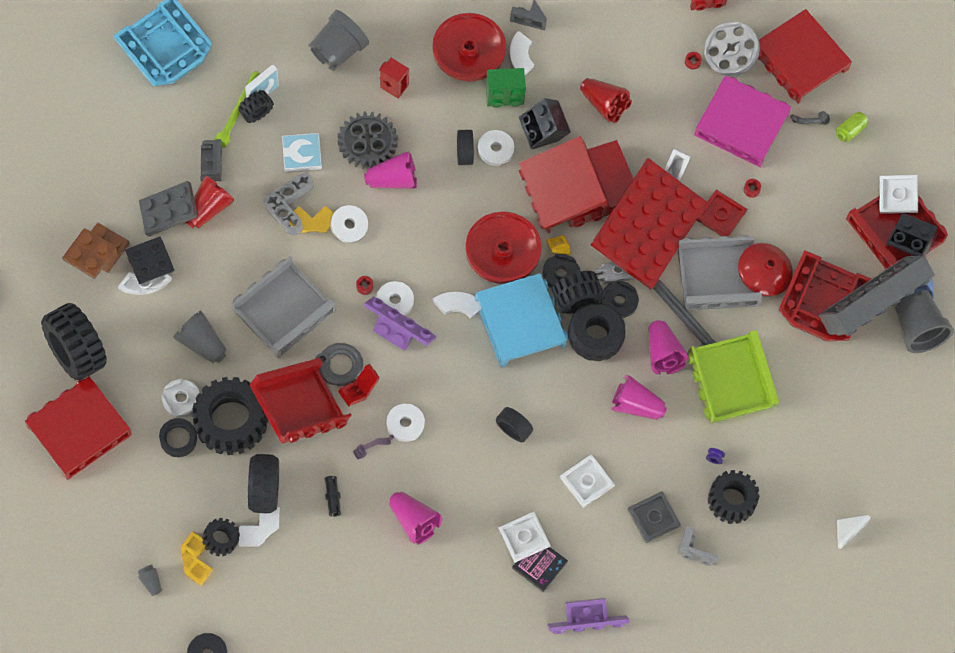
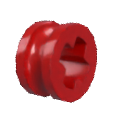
M697 52L688 53L685 58L686 67L692 70L699 68L702 61L701 55ZM691 58H695V64H692Z
M756 179L747 180L743 189L745 195L751 198L757 197L761 190V183ZM751 185L755 186L754 191L749 190Z
M368 276L359 277L356 282L357 291L362 295L370 294L373 290V280ZM362 282H366L368 288L364 289L360 285H362Z

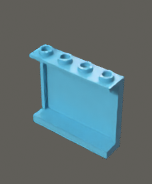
M541 273L476 292L475 300L476 302L479 301L481 307L479 313L500 367L507 366L508 361L559 345L562 348L566 346L568 334L561 327V316L554 309L555 302L553 296H549L547 291L548 283L546 279L542 278Z

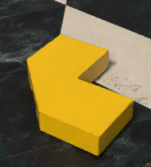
M300 206L294 210L303 225L301 233H326L331 228L330 222L334 212L327 206L323 207L313 218Z
M192 531L181 545L185 576L202 586L213 569L198 559L205 550L206 545H203L202 537Z

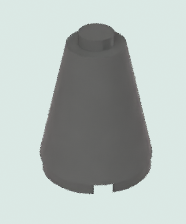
M201 310L182 326L181 332L177 331L173 336L176 341L211 363H220L227 356L225 354L226 348Z

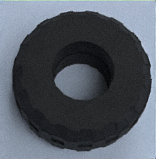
M589 303L580 307L570 320L568 327L570 345L579 356L587 360L602 361L610 359L619 352L625 340V322L621 314L610 305ZM593 325L600 326L606 330L607 335L600 339L593 338L587 333L586 329Z
M256 454L250 458L248 509L253 513H272L277 509L279 458L271 454Z

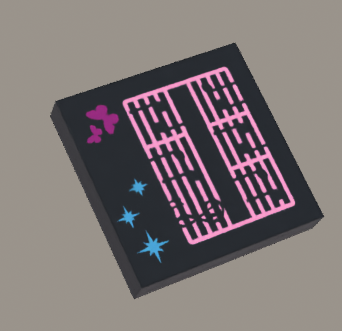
M548 547L517 561L512 566V569L544 592L567 564L568 560L551 547Z

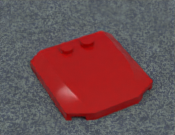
M804 250L778 311L792 327L827 342L849 341L851 335L842 334L837 336V334H828L818 314L871 280V278L860 273H851L821 260L822 257Z

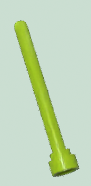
M258 71L252 73L246 85L259 76ZM245 88L223 131L217 133L214 140L221 139V145L224 148L230 142L229 134L240 114L238 107L246 98Z

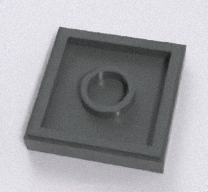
M663 491L627 509L645 543L681 526Z

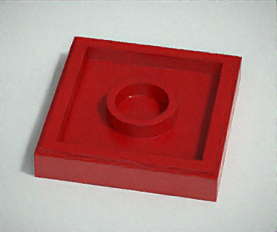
M715 190L696 221L720 236H730L747 212V208Z

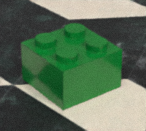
M524 68L487 70V107L499 108L507 105L512 107L524 105L526 92Z

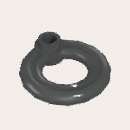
M346 343L332 344L315 357V359H326L325 362H322L323 365L320 367L319 372L325 381L335 386H346L355 382L363 370V358L360 352L354 346ZM337 354L347 355L352 361L351 370L344 375L333 373L329 367L331 358Z

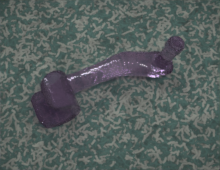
M391 434L388 438H377L365 445L360 444L353 453L357 459H362L367 455L366 449L376 445H389L394 435Z

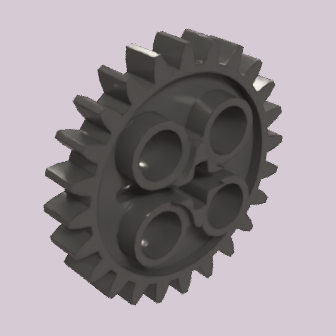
M364 111L363 116L356 113L355 119L350 116V122L344 121L345 127L340 126L341 133H338L339 152H344L343 158L348 157L349 164L354 161L355 167L362 164V169L366 165L371 168L373 164L378 165L379 162L386 161V158L391 159V154L396 153L395 148L398 147L396 128H392V122L387 123V117L381 119L380 113L376 117L374 112H371L370 116H367L366 111ZM365 126H368L370 155L367 153ZM375 129L380 130V132L374 133L372 131ZM355 131L362 132L361 134H354ZM375 146H380V147H382V148L379 149V150L374 149ZM356 148H363L364 150H362V151H356L355 149H356Z

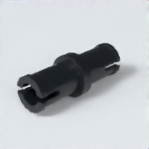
M327 476L324 480L327 492L325 499L328 501L329 516L332 517L333 514V517L341 515L339 502L341 494L338 492L337 476Z

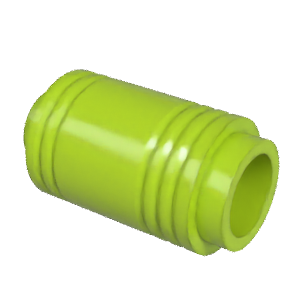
M855 112L836 128L837 138L840 141L849 142L867 127L868 118L862 112Z

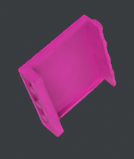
M725 75L699 121L694 136L761 168L771 145L785 119L789 116L791 106L784 101L772 98L767 93L755 90L750 85L739 82L734 77Z

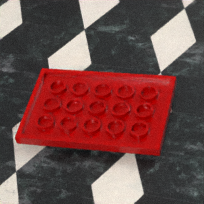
M647 158L590 245L651 290L678 250L679 240L685 239L707 204V201L651 159Z

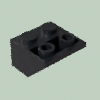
M544 98L519 116L531 149L558 142L571 133L558 100Z
M902 213L887 241V245L913 256L926 255L936 239L937 226Z

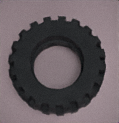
M66 303L44 315L41 321L44 337L58 363L71 378L83 380L105 367L107 356L105 355L106 352L102 346L103 344L92 323L79 307L72 303Z
M222 377V381L217 382V380L211 382L210 387L204 386L202 394L198 393L196 396V403H193L192 408L193 423L200 441L206 443L208 449L212 450L215 448L216 453L222 454L223 451L227 452V455H233V452L236 451L242 454L245 453V448L248 447L251 450L255 447V442L259 443L262 440V434H265L267 430L268 418L253 393L249 381L244 379L243 382H240L239 377H233V380H228V377ZM229 402L239 403L246 407L249 412L248 420L241 427L233 430L221 429L212 421L214 411L220 405Z

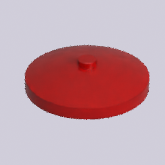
M461 13L445 20L436 30L432 46L433 56L439 68L448 76L461 81H479L487 77V70L499 69L506 54V40L500 27L488 17L476 13Z
M494 212L483 216L471 227L467 235L465 251L468 263L480 277L489 282L506 284L526 278L534 271L540 260L542 246L538 231L526 218L512 212Z

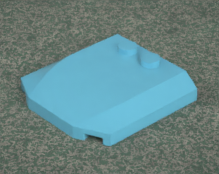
M163 0L152 12L130 27L128 25L113 35L115 41L153 87L173 84L203 63L212 46L209 38L177 0Z

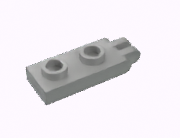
M613 262L602 264L601 268L594 270L598 275L599 281H604L605 284L635 279Z

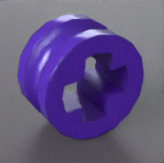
M709 448L706 460L714 464H722V458L725 457V453L716 448Z

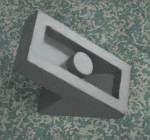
M533 0L530 11L522 7H512L510 22L545 31L547 18L535 0Z

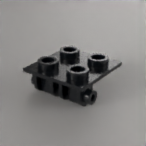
M161 236L125 249L128 261L132 266L139 285L175 271Z

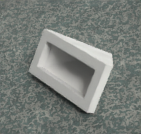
M674 148L664 170L680 181L691 156Z
M865 515L837 520L838 547L840 549L844 547L869 522L871 517Z

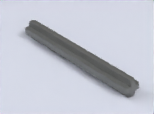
M658 280L653 289L703 345L716 343L663 282Z

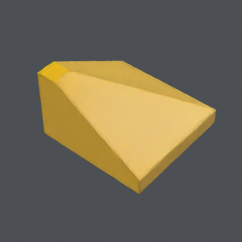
M564 235L546 240L551 252L571 255L570 245Z

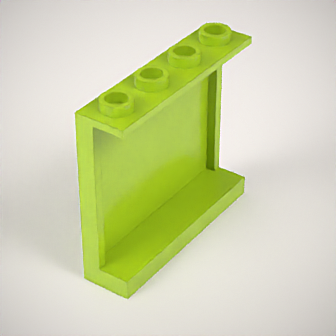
M757 330L749 331L747 335L697 348L691 346L688 350V362L692 364L694 369L692 372L695 383L698 382V395L700 400L704 402V415L706 419H709L710 424L776 407L780 403Z

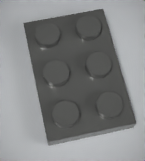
M189 181L139 200L144 231L147 236H152L198 217L192 185Z

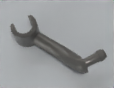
M825 111L819 112L818 118L805 119L794 114L790 115L792 121L797 124L820 123L821 125H826L830 122L829 114Z

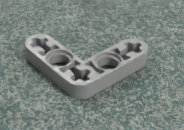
M309 174L298 175L268 194L264 199L266 209L290 235H298L303 230L301 219L288 205L313 188V181ZM288 190L294 191L292 195H284ZM281 212H288V215L285 217L279 216Z

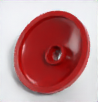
M753 244L743 251L738 261V272L742 282L752 292H761L762 296L770 297L781 294L787 289L793 277V268L789 258L781 249L772 244Z

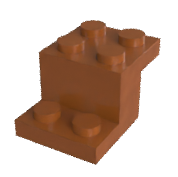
M97 222L91 231L86 228L81 231L62 259L95 279L101 270L109 273L130 243L129 240Z

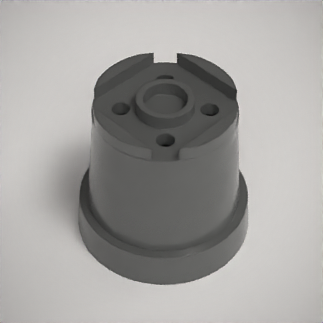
M335 10L328 18L329 22L308 45L312 47L310 49L311 52L323 65L325 63L330 65L328 69L331 71H335L358 50L362 51L369 45V40L361 28L339 10Z
M920 291L921 294L916 295L914 292L909 296H905L900 299L901 301L897 304L898 307H895L905 334L904 341L907 350L911 353H922L935 349L949 340L954 333L949 320L943 317L928 291Z

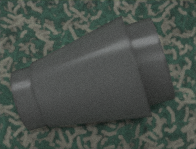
M148 565L138 571V578L151 596L163 591L157 570L153 565Z

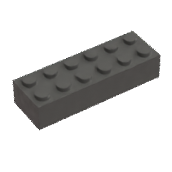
M925 255L906 256L818 315L828 334H837V336L846 334L849 336L857 331L856 328L870 323L872 321L871 318L875 315L879 316L885 313L887 307L898 304L902 297L913 294L918 286L921 287L930 282L929 279L935 276Z

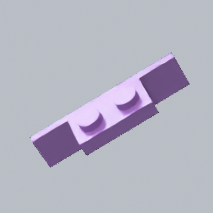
M373 296L364 304V307L379 315L373 331L404 351L408 348L412 338L428 346L437 337L430 330L418 325L413 319L407 318L397 309L388 306L379 298Z
M597 598L565 602L567 622L549 623L547 626L550 632L562 634L565 633V630L573 629L574 632H580L589 627H593L595 630L604 629L607 625L623 627L625 626L624 624L630 622L627 615L607 617L606 599Z

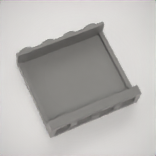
M741 235L735 238L722 236L716 239L704 237L698 240H693L692 238L679 240L680 276L684 307L687 310L760 307L762 293H754L749 290L742 282L738 272L739 258L746 248L753 245L755 237Z
M291 256L286 260H281L274 270L266 272L258 283L254 282L251 284L248 291L243 295L239 294L236 296L232 303L233 311L277 358L282 356L336 311V303L332 299L328 300L293 264Z

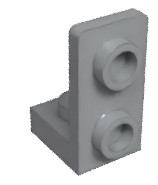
M687 526L678 553L689 560L693 558L700 560L702 564L707 566L716 565L718 556L692 548L696 536L693 535L694 528Z

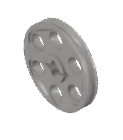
M726 22L716 27L709 34L705 42L704 52L707 62L717 73L726 76H737L745 73L755 64L759 56L760 44L757 35L748 25L741 22ZM737 29H744L743 35L735 36ZM725 32L726 37L723 40H718V33ZM753 41L755 43L754 47L746 49L745 45L747 42ZM730 46L735 48L734 52L729 49ZM713 48L719 49V53L716 56H710V51ZM741 58H747V63L744 66H739L738 61ZM728 61L730 63L729 67L721 69L720 65L722 62Z

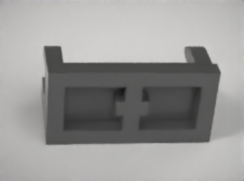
M221 139L204 140L201 145L200 180L202 181L208 176L213 181H221Z

